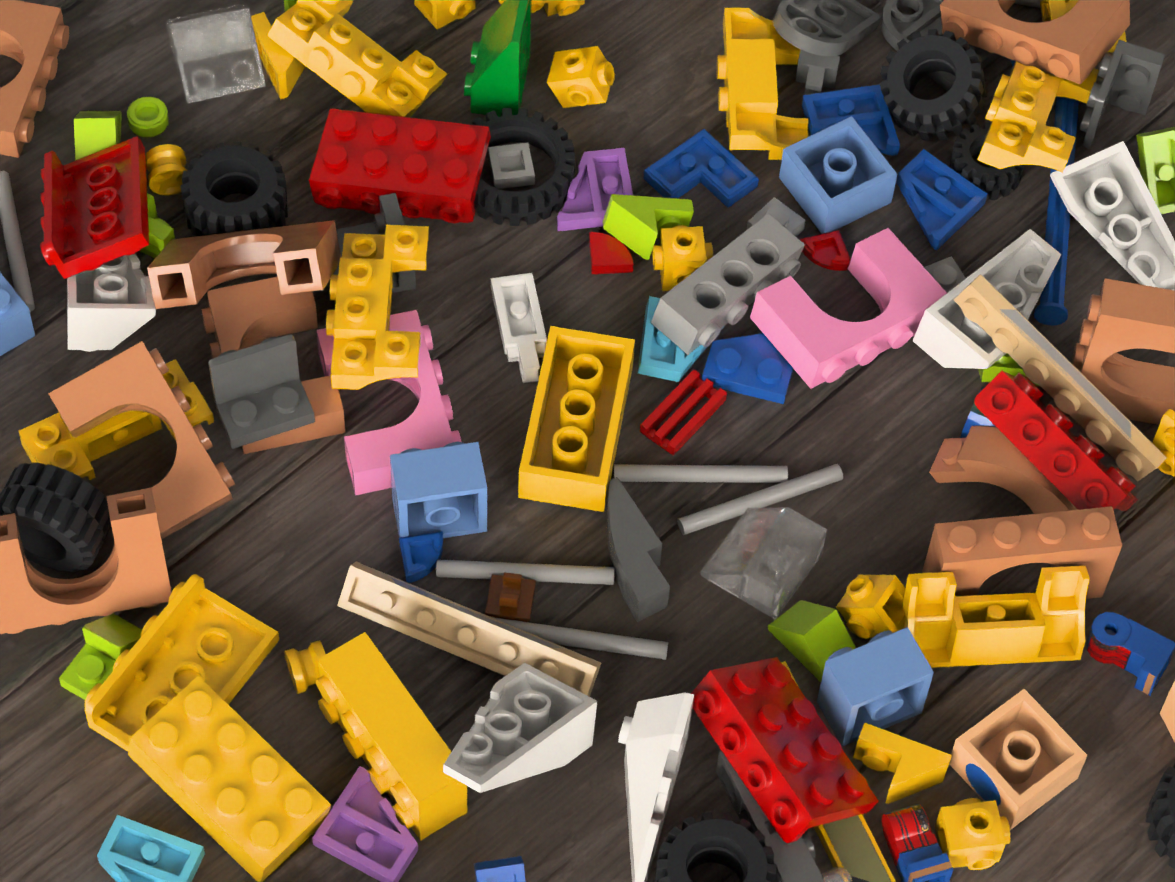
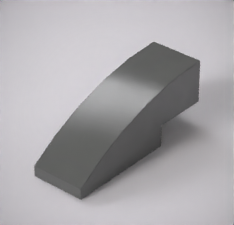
M618 477L609 482L607 510L608 549L612 567H614V575L623 598L635 620L639 622L668 607L670 585L658 569L661 562L662 543Z

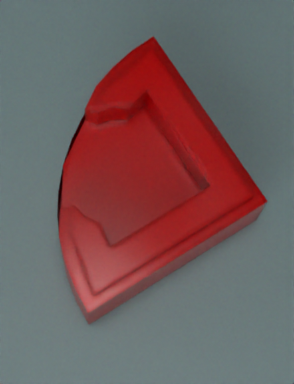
M839 230L800 239L805 244L802 252L813 263L829 270H848L851 259Z
M589 232L592 274L633 273V259L623 243L607 234Z

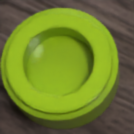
M141 97L133 101L128 107L127 118L129 128L136 135L154 137L166 130L169 124L168 110L165 103L160 99Z

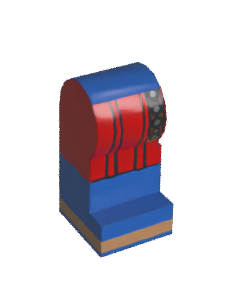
M1104 612L1093 620L1086 642L1087 651L1092 658L1104 664L1113 663L1137 676L1134 687L1151 696L1170 664L1175 651L1174 641L1130 618L1128 619L1114 612Z
M915 804L884 813L881 820L883 833L901 882H950L953 867L947 853H942L935 834H932L930 823L923 807L920 804Z

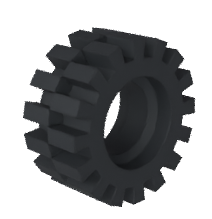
M985 122L983 129H980L978 123L971 125L970 132L965 128L961 131L960 137L957 136L949 167L989 194L990 200H997L999 192L1003 197L1010 195L1011 189L1015 191L1018 187L1025 165L998 169L984 167L976 163L973 157L980 154L991 123Z

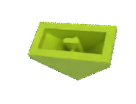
M80 111L74 118L75 160L120 143L121 111Z
M800 600L768 625V630L820 682L825 662L834 652L845 647H851L852 650L856 648L837 610L819 604Z

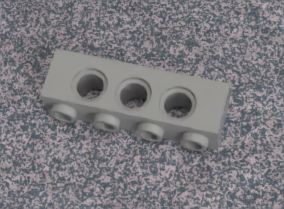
M767 213L663 295L659 300L651 324L687 355L700 345L704 347L709 346L718 337L723 326L727 323L735 325L745 315L749 305L755 301L758 291L789 276L793 277L801 266L798 259L805 244Z

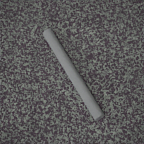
M0 171V218L14 290L29 307V311L32 312L35 309L10 177L8 172Z
M614 464L613 479L618 477L620 482L782 483L788 481V467L762 465Z
M834 464L678 518L677 522L682 535H686L843 480L841 467L838 464Z
M437 559L436 577L491 580L492 574L503 576L504 572L521 574L522 578L536 580V582L614 585V567Z
M494 618L557 645L666 660L668 642Z

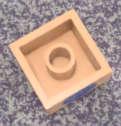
M1023 689L955 740L949 764L984 802L996 800L999 815L1006 816L1011 830L1077 780L1088 755L1041 705Z

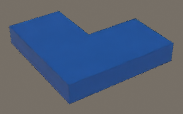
M702 129L646 168L643 179L664 198L678 199L701 183L727 208L757 188L759 178L705 129Z

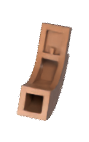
M971 426L966 438L944 439L929 472L937 483L984 482L1002 487L1021 498L1034 514L1078 510L996 427Z

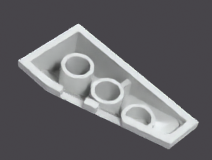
M1124 141L1066 166L1063 173L1055 171L1050 174L1068 212L1140 285L1175 290V240Z
M1029 229L927 308L913 338V342L944 368L988 369L1006 353L996 347L992 338L977 323L972 322L964 315L962 308L954 299L981 274L1028 320L1061 254Z
M136 254L121 256L103 263L95 270H86L67 278L68 350L88 352L112 350L156 316L149 276H145L141 271L140 260Z
M523 663L495 683L490 692L489 701L485 707L481 706L477 711L475 723L469 732L463 733L445 761L443 773L482 793L563 767L592 746L597 701L540 670Z
M685 692L638 701L634 716H625L622 723L618 742L626 744L624 768L632 882H647L689 736L694 694Z

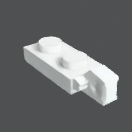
M525 273L491 278L493 301L504 353L507 354L508 362H519L523 383L538 381L540 369L538 358L544 357L547 338L533 274Z

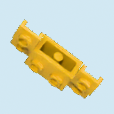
M298 0L294 6L276 18L267 36L366 113L411 118L422 103L442 85L447 76V73L439 68L431 58L422 55L417 50L402 62L343 18L342 16L349 11L353 3L352 0Z
M725 8L723 18L724 55H717V79H724V87H719L718 109L719 111H726L729 150H768L769 160H782L784 148L808 137V118H791L777 115L776 65H798L801 49L790 44L780 36L773 25V20L756 14L750 8Z
M1016 61L1010 76L1002 74L994 93L993 100L985 116L986 120L991 121V125L977 160L998 169L1016 165H1039L1063 173L1076 137L1066 134L1057 127L1047 126L1048 116L1056 96L1075 99L1087 104L1099 70L1094 68L1080 85Z
M386 225L385 235L344 233L338 275L331 274L330 300H336L335 310H327L326 335L334 336L330 374L332 389L359 390L368 384L380 380L401 377L418 378L419 348L421 345L420 332L389 331L393 291L392 273L411 270L426 271L429 226Z
M176 359L166 363L169 371L162 376L170 389L179 386L191 407L190 410L184 413L192 427L204 421L208 425L214 423L213 413L194 381L189 382ZM58 411V413L18 432L21 444L31 462L56 466L72 472L81 478L87 476L89 480H92L96 477L90 463L91 461L161 430L162 419L143 411L123 412L74 438ZM164 422V424L170 431L171 435L176 440L174 432L169 427V425L166 422Z
M1086 566L1041 568L1036 593L955 596L957 584L953 572L908 574L902 603L906 617L904 628L908 627L931 668L1081 660L1085 645V603L1090 577Z

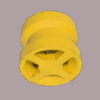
M172 144L158 145L146 153V169L150 172L148 175L149 188L154 193L174 195L181 192L182 175L184 171H187L185 168L187 163L185 151L181 147Z
M320 640L312 642L308 649L298 651L292 648L284 651L291 681L297 694L306 692L308 687L316 684V679L320 678L318 659L326 655Z

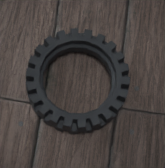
M503 108L501 117H498L495 111L486 113V122L480 117L472 122V125L490 128L491 138L488 147L507 142H528L530 145L542 149L552 158L555 165V171L549 180L537 188L522 192L503 191L488 185L480 178L474 200L475 209L478 208V216L486 220L490 214H493V223L500 225L503 224L504 218H510V226H519L520 218H525L527 225L536 223L537 214L545 220L551 217L552 209L558 212L563 207V201L567 200L570 184L575 178V152L572 140L568 139V133L563 127L558 129L557 121L550 117L544 123V114L535 111L532 117H528V109L519 108L518 115H512L511 108Z

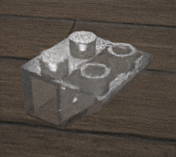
M241 4L166 20L175 64L187 103L266 87L248 6Z
M789 507L747 508L701 570L700 576L776 620L822 556L827 529Z

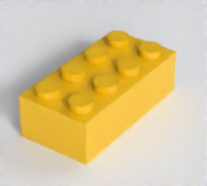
M550 326L519 468L518 498L600 512L605 511L609 482L612 476L633 369L635 339Z
M367 633L360 634L319 658L320 678L316 679V685L322 696L318 700L319 707L330 724L337 722L345 734L342 735V738L350 754L355 759L362 757L370 769L367 771L379 793L382 795L386 792L395 804L392 807L396 811V817L399 822L406 826L407 829L412 828L421 841L466 814L467 785L443 773V765L451 754V750Z
M196 676L129 738L128 756L257 882H263L320 827L330 811L331 804L199 676Z

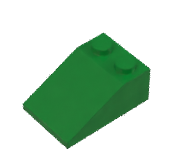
M505 0L483 26L481 41H473L471 65H475L474 73L467 72L464 85V96L471 97V113L486 115L488 112L495 111L497 116L501 117L503 108H511L512 115H518L531 57L532 0Z

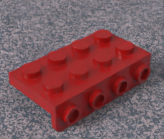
M330 108L309 178L313 200L315 203L330 209L347 208L376 214L380 212L379 196L396 193L401 213L407 218L422 217L444 220L448 223H471L475 216L474 200L491 138L490 128L487 126Z
M138 136L64 166L53 150L44 154V168L41 169V176L44 182V192L41 193L44 216L40 219L44 231V241L40 243V247L48 265H55L62 277L66 279L86 270H95L103 263L121 256L133 255L142 248L149 246L145 147Z
M1002 370L975 397V406L1078 510L1113 507V510L1127 511L1138 500L1131 493L1136 485L1119 468L1111 466L1107 469L1100 462L1105 454L1088 437L1085 438L1080 434L1076 438L1069 430L1074 426V423L1058 407H1054L1052 404L1045 406L1039 400L1044 393L1028 377H1024L1021 373L1014 377Z
M778 657L710 670L691 693L694 694L693 710L784 842L791 843L799 840L808 828L868 813L879 802L868 786L864 776L857 771L843 751L840 742L828 730L816 713L814 705L807 700L792 679L789 670L780 662Z

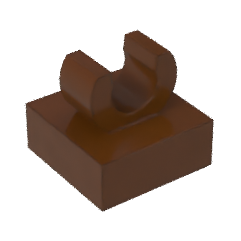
M504 572L503 576L492 574L485 615L494 618L530 622L536 580L524 579L521 574Z

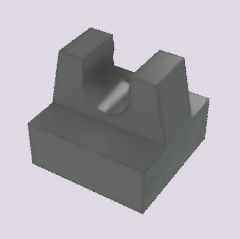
M800 50L795 82L806 83L805 95L822 93L823 87L835 89L840 56H820Z

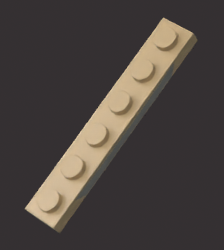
M981 274L954 299L962 308L964 315L972 322L977 323L992 338L998 349L1008 353L1023 368L1025 375L1034 383L1039 384L1054 399L1055 404L1061 411L1069 414L1085 429L1087 436L1096 444L1101 445L1116 460L1118 467L1123 472L1131 475L1138 482L1156 470L1167 458Z
M359 562L350 565L337 604L338 607L504 676L523 663H526L589 697L601 666V662Z

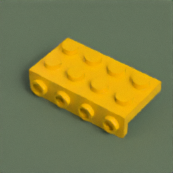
M191 575L186 583L180 582L173 589L168 605L158 616L153 615L146 622L140 639L131 650L125 649L118 656L113 666V672L104 683H98L90 690L84 703L89 728L128 751L129 738L196 676L203 679L229 705L278 643V631L206 589L204 579L199 575Z

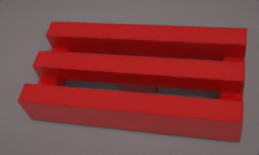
M693 369L640 424V433L674 456L726 401L727 392L722 388L717 391L713 388L714 383L709 379L703 381L700 379V373ZM693 389H696V390L693 392V394H692V395L671 415V417L656 431L655 428L678 406V404H679ZM705 396L709 398L704 406L671 440L666 438Z

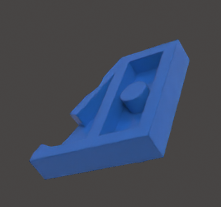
M880 84L803 95L801 106L805 118H808L810 135L852 116L881 153L891 156L898 155L900 143Z
M924 149L898 173L896 182L931 247L936 251L985 205L988 195Z
M761 333L713 341L702 380L709 379L714 383L713 387L722 388L723 390L784 404L794 369L768 338Z

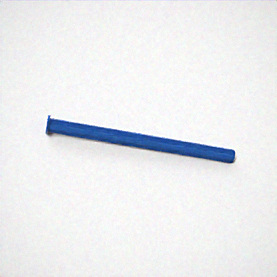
M1056 96L1054 127L1076 137L1078 100ZM1076 139L1066 166L1074 163ZM1051 168L1050 174L1057 170ZM1051 177L1045 241L1056 249L1061 256L1041 293L1040 305L1035 308L1034 317L1044 325L1054 326L1060 325L1068 319V310L1064 307L1070 213Z

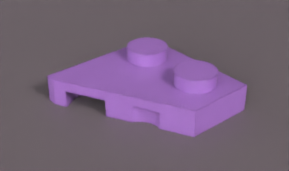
M625 148L587 151L583 153L578 165V174L570 184L567 200L562 211H559L557 215L558 231L603 227L602 222L611 194L633 196Z
M359 766L312 837L313 845L380 882H399L418 852V843L407 827L399 822L396 817V811L386 798L383 799L372 783L370 774L361 766Z

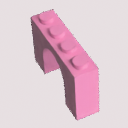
M889 228L856 243L848 267L850 273L878 304L881 314L876 318L863 322H848L834 318L822 311L792 276L757 292L750 316L751 320L810 389L825 381L827 383L836 381L845 371L858 364L861 366L869 364L878 354L891 347L893 349L902 347L911 337L915 336L925 310L947 294Z
M417 310L390 315L389 331L420 332L421 345L419 348L418 378L401 377L389 380L399 382L409 388L415 394L419 403L414 412L397 425L344 437L346 461L355 495L392 488L390 455L399 454L404 450L412 448L426 450L444 447L453 442H462L459 431H451L448 421L453 420L450 398L448 394L442 396L440 394L438 385L443 384L440 363L438 359L431 360L428 350H433L429 325L421 326ZM326 328L316 331L318 354L325 377L331 374L334 336L326 335Z

